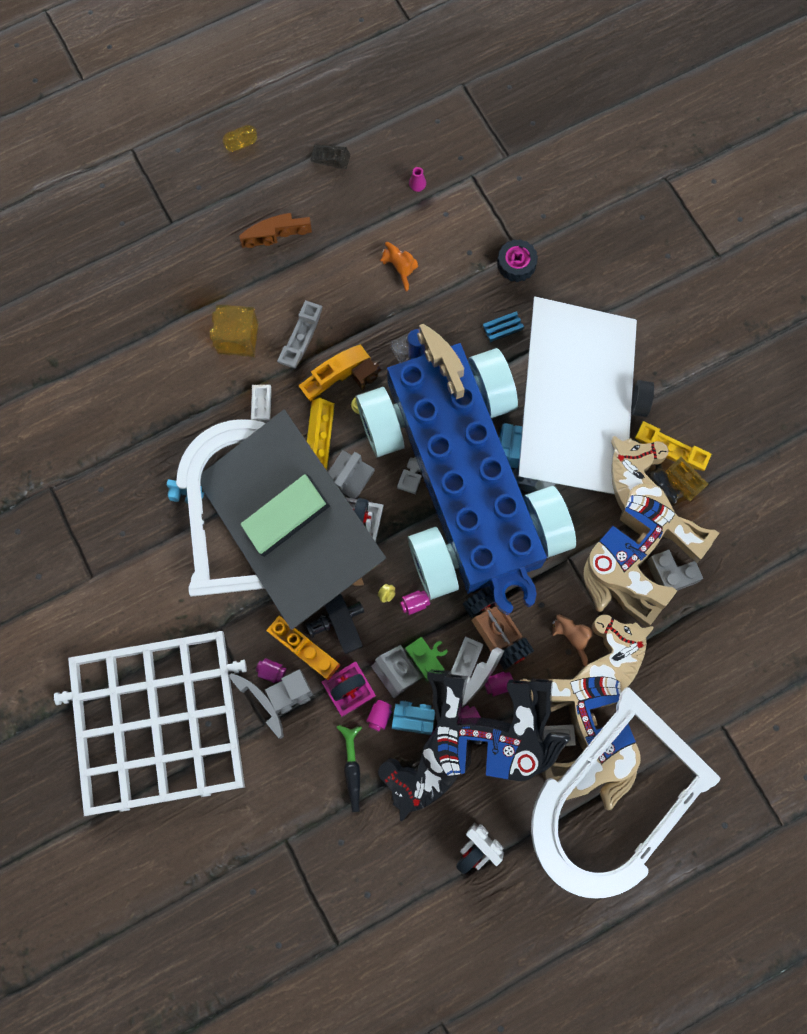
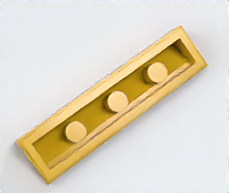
M318 398L311 403L307 443L327 470L335 403Z

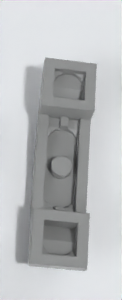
M305 300L299 313V320L287 346L284 345L277 360L278 363L294 369L297 367L316 329L322 311L321 305Z
M232 673L228 675L241 692L244 693L250 689L272 716L266 722L279 739L284 737L280 717L275 712L269 698L258 687L243 677Z

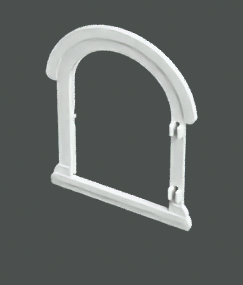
M231 420L212 426L197 436L182 456L177 472L176 484L180 489H187L195 567V572L191 577L189 585L190 597L265 589L257 575L210 580L205 530H203L202 526L204 520L201 517L203 508L200 489L201 474L210 457L226 446L241 443L265 424L264 422Z
M627 687L620 694L616 713L558 782L549 778L542 786L535 801L531 820L532 842L536 856L549 877L559 886L573 894L587 898H606L621 894L637 885L647 876L648 868L644 863L698 795L715 786L720 781V777ZM636 715L696 774V777L688 788L683 789L679 794V799L644 843H640L635 850L636 853L629 861L609 872L594 873L585 871L574 865L567 858L561 847L558 837L560 811L566 798L587 774L589 768L596 764L595 761L605 752L633 716Z

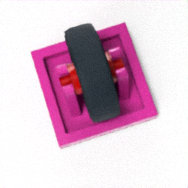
M357 662L335 673L329 680L325 679L322 681L341 717L376 697Z

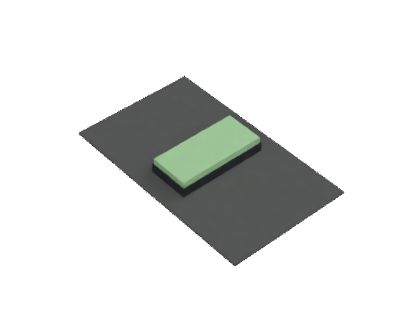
M285 409L201 474L200 486H202L205 494L291 630L386 559L384 553Z

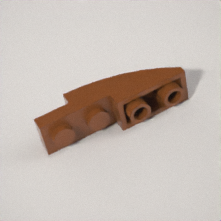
M291 213L265 219L239 235L242 248H253L259 245L270 246L278 243L277 237L280 236L288 237L290 235L312 233L310 217L292 219Z

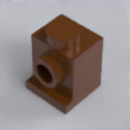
M368 358L351 370L352 378L363 391L366 389L365 385L367 383L371 384L377 379L381 369L376 362L373 363Z

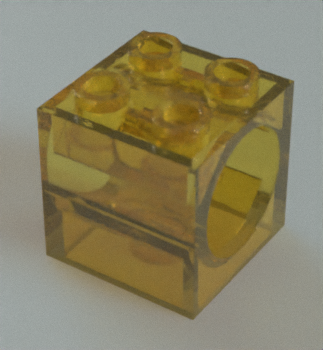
M216 305V311L212 313L214 327L210 329V340L213 341V347L216 348L218 354L255 357L259 323L254 307Z

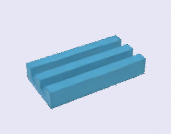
M517 311L483 324L490 342L524 329ZM514 324H517V326H515V327H512V328L507 329V330H505V331H502V332H499V333H497V334L491 335V333H493V332H496V331H498V330H502V329H505L506 327H509V326H512V325H514Z

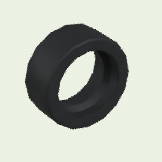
M637 381L632 396V415L642 417L649 415L654 398L653 382Z

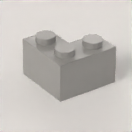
M670 550L653 555L646 561L658 585L673 587L678 591L694 585L703 579L695 561L677 567Z
M300 669L281 678V682L265 689L275 712H281V714L292 710V705L296 703L302 705L310 701V697L313 696L309 684Z

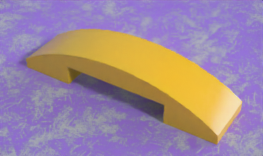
M645 421L642 422L635 437L640 443L662 442L668 447L667 459L693 469L705 471L712 455L711 453L696 446H687L659 432V428Z

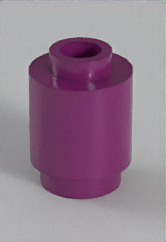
M265 658L263 661H259L255 672H258L259 678L276 684L282 681L281 678L285 677L287 669L282 664Z

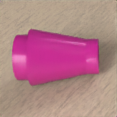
M420 167L413 169L409 180L410 188L416 192H420L426 187V179L423 169Z

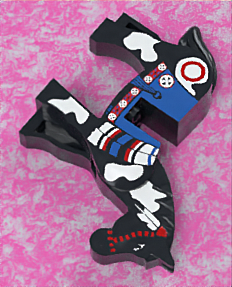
M431 669L427 672V679L433 689V706L437 719V728L424 745L418 770L410 767L403 768L399 761L389 758L380 766L378 774L380 779L392 791L393 805L400 809V821H403L409 812L420 810L440 798L452 786L459 774L467 771L471 764L472 743L484 744L485 741L488 742L486 776L526 781L536 774L546 771L556 762L562 749L571 740L569 734L551 732L544 738L545 725L551 714L553 680L532 678L531 682L508 681L507 690L514 706V718L512 724L489 718H461L468 676L453 675L451 671ZM531 690L533 692V702L531 698Z

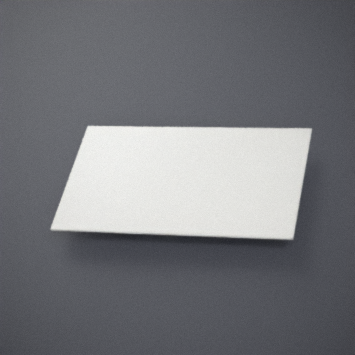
M534 297L518 477L614 494L611 474L614 448L611 440L613 436L621 441L627 440L630 437L636 319Z

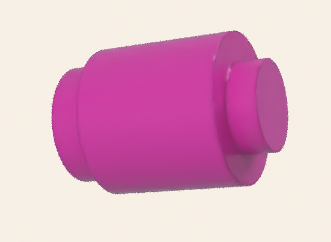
M418 590L403 596L400 602L403 613L407 612L408 615L424 610L426 606L430 605L425 590L421 592Z
M503 671L490 676L484 684L487 694H492L494 697L508 692L507 683L509 680H513L510 672L505 673Z
M377 700L367 718L368 727L378 732L380 729L385 730L392 713V705Z

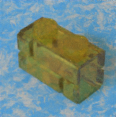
M682 457L666 470L669 481L677 489H681V493L690 502L709 485L703 478L701 479V476Z

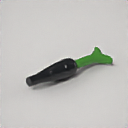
M337 726L336 728L343 734L346 740L348 762L345 764L344 773L352 812H360V766L355 760L354 738L362 727L357 726L349 729L344 726Z

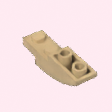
M424 324L419 325L417 337L420 344H424L426 348L424 352L427 361H431L433 367L439 366L443 377H447V387L450 394L454 393L456 399L464 397L465 389L460 380L464 376V367L460 359L438 333Z

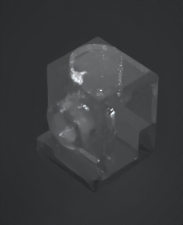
M408 334L390 342L391 350L399 363L409 359L408 346H404L408 344Z

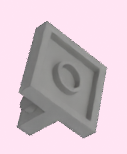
M342 450L328 473L344 496L357 499L375 469L362 462L361 455L354 452L353 455H350Z
M401 645L375 659L376 662L371 666L393 698H396L411 685L423 678Z

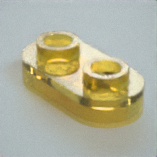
M243 126L224 135V146L229 151H236L253 144L257 140V133L253 126Z

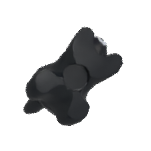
M662 463L655 464L656 468L647 476L664 491L671 504L676 503L681 489H673L668 475L662 468Z

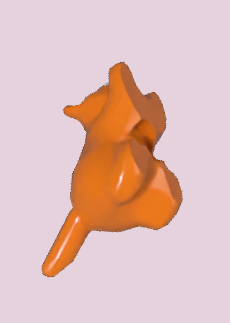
M386 241L385 246L387 249L383 250L380 261H383L384 265L387 263L394 265L401 275L405 291H408L409 282L407 276L414 269L418 268V262L409 252L404 251L402 253L396 246Z

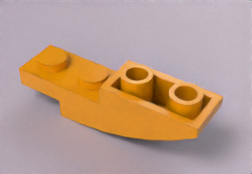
M361 344L349 348L311 371L313 375L302 382L299 387L306 397L312 401L339 379L343 381L352 374L351 370L370 358V356Z
M278 616L266 630L326 680H329L340 667L336 660L310 641L296 628L291 630L281 616Z

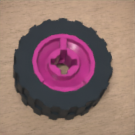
M515 239L506 242L498 254L497 268L500 274L505 279H509V281L519 282L525 281L527 278L529 279L534 274L537 266V251L527 241Z

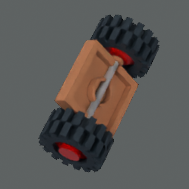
M489 586L470 597L463 603V606L469 616L473 618L471 621L491 652L496 647L500 649L506 647L499 660L502 668L506 670L534 652V649L526 637L519 640L523 636L509 615L502 613L496 606L491 609L494 601L492 597L493 592Z

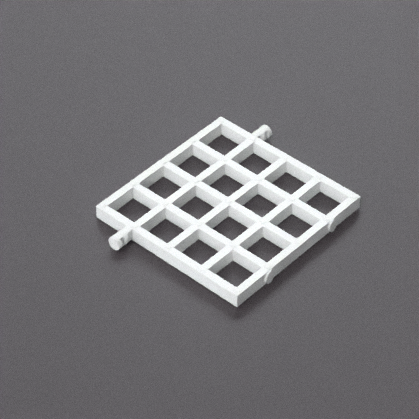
M223 631L68 658L72 692L63 691L62 694L60 692L55 693L54 701L56 705H61L62 702L67 704L73 700L84 816L117 810L119 812L129 811L130 808L200 795L201 797L211 796V793L245 787L231 681L228 675H230V672L236 674L241 670L242 672H247L245 660H241L239 663L233 661V664H228ZM216 641L220 669L192 673L189 645ZM180 647L183 675L156 680L152 652ZM143 654L146 682L119 686L116 658ZM106 660L109 688L82 693L79 665ZM221 677L225 706L197 710L193 682ZM184 684L188 712L160 717L157 688ZM147 690L151 719L123 724L120 695ZM110 697L113 726L86 730L83 701ZM226 714L230 743L202 748L198 719ZM189 720L193 750L164 755L161 725ZM152 727L155 757L127 762L124 732ZM114 734L117 764L90 768L87 738ZM231 751L235 782L207 787L203 756ZM194 758L197 789L169 793L166 763ZM156 765L159 795L131 800L128 769ZM118 771L121 802L94 807L91 776Z

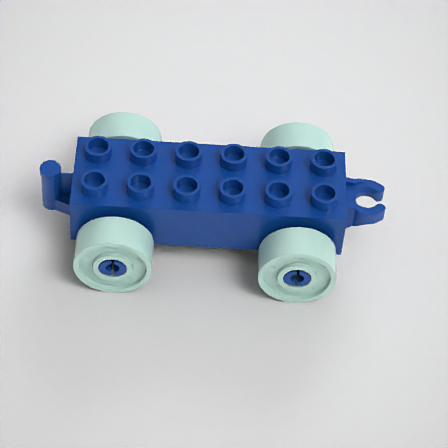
M419 329L412 330L407 338L410 360L387 367L388 386L395 404H392L384 387L357 395L356 402L366 435L376 457L404 449L401 428H405L447 538L448 544L446 545L437 527L408 536L410 551L424 590L430 600L459 590L454 570L458 568L467 594L490 586L493 592L494 604L505 615H509L513 611V605L505 596L506 589L513 585L522 589L524 604L527 607H531L535 603L537 593L535 585L527 573L541 568L547 558L574 549L576 547V536L566 504L554 486L522 496L491 420L493 417L518 408L516 387L509 366L503 354L497 348L474 355L467 360L461 343L450 346L464 367V376L460 378L465 389L464 397L456 399L454 393L450 394L447 387L448 379L446 376L443 377L440 367H433L432 362L427 361L424 352L426 348L424 344H420L417 337Z

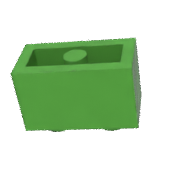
M420 637L407 646L405 651L426 682L429 683L427 672L431 669L445 670L436 657H443L448 651L447 649L444 652L437 650V647L442 644L441 641L436 642L431 650L424 639Z

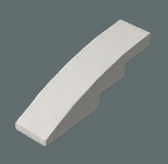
M496 647L492 650L487 663L481 662L477 664L472 677L467 679L462 707L487 682L504 650Z

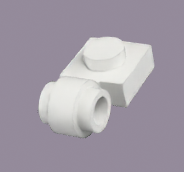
M416 457L409 459L407 468L410 471L403 470L397 488L416 494L422 475L417 474L418 472L421 473Z

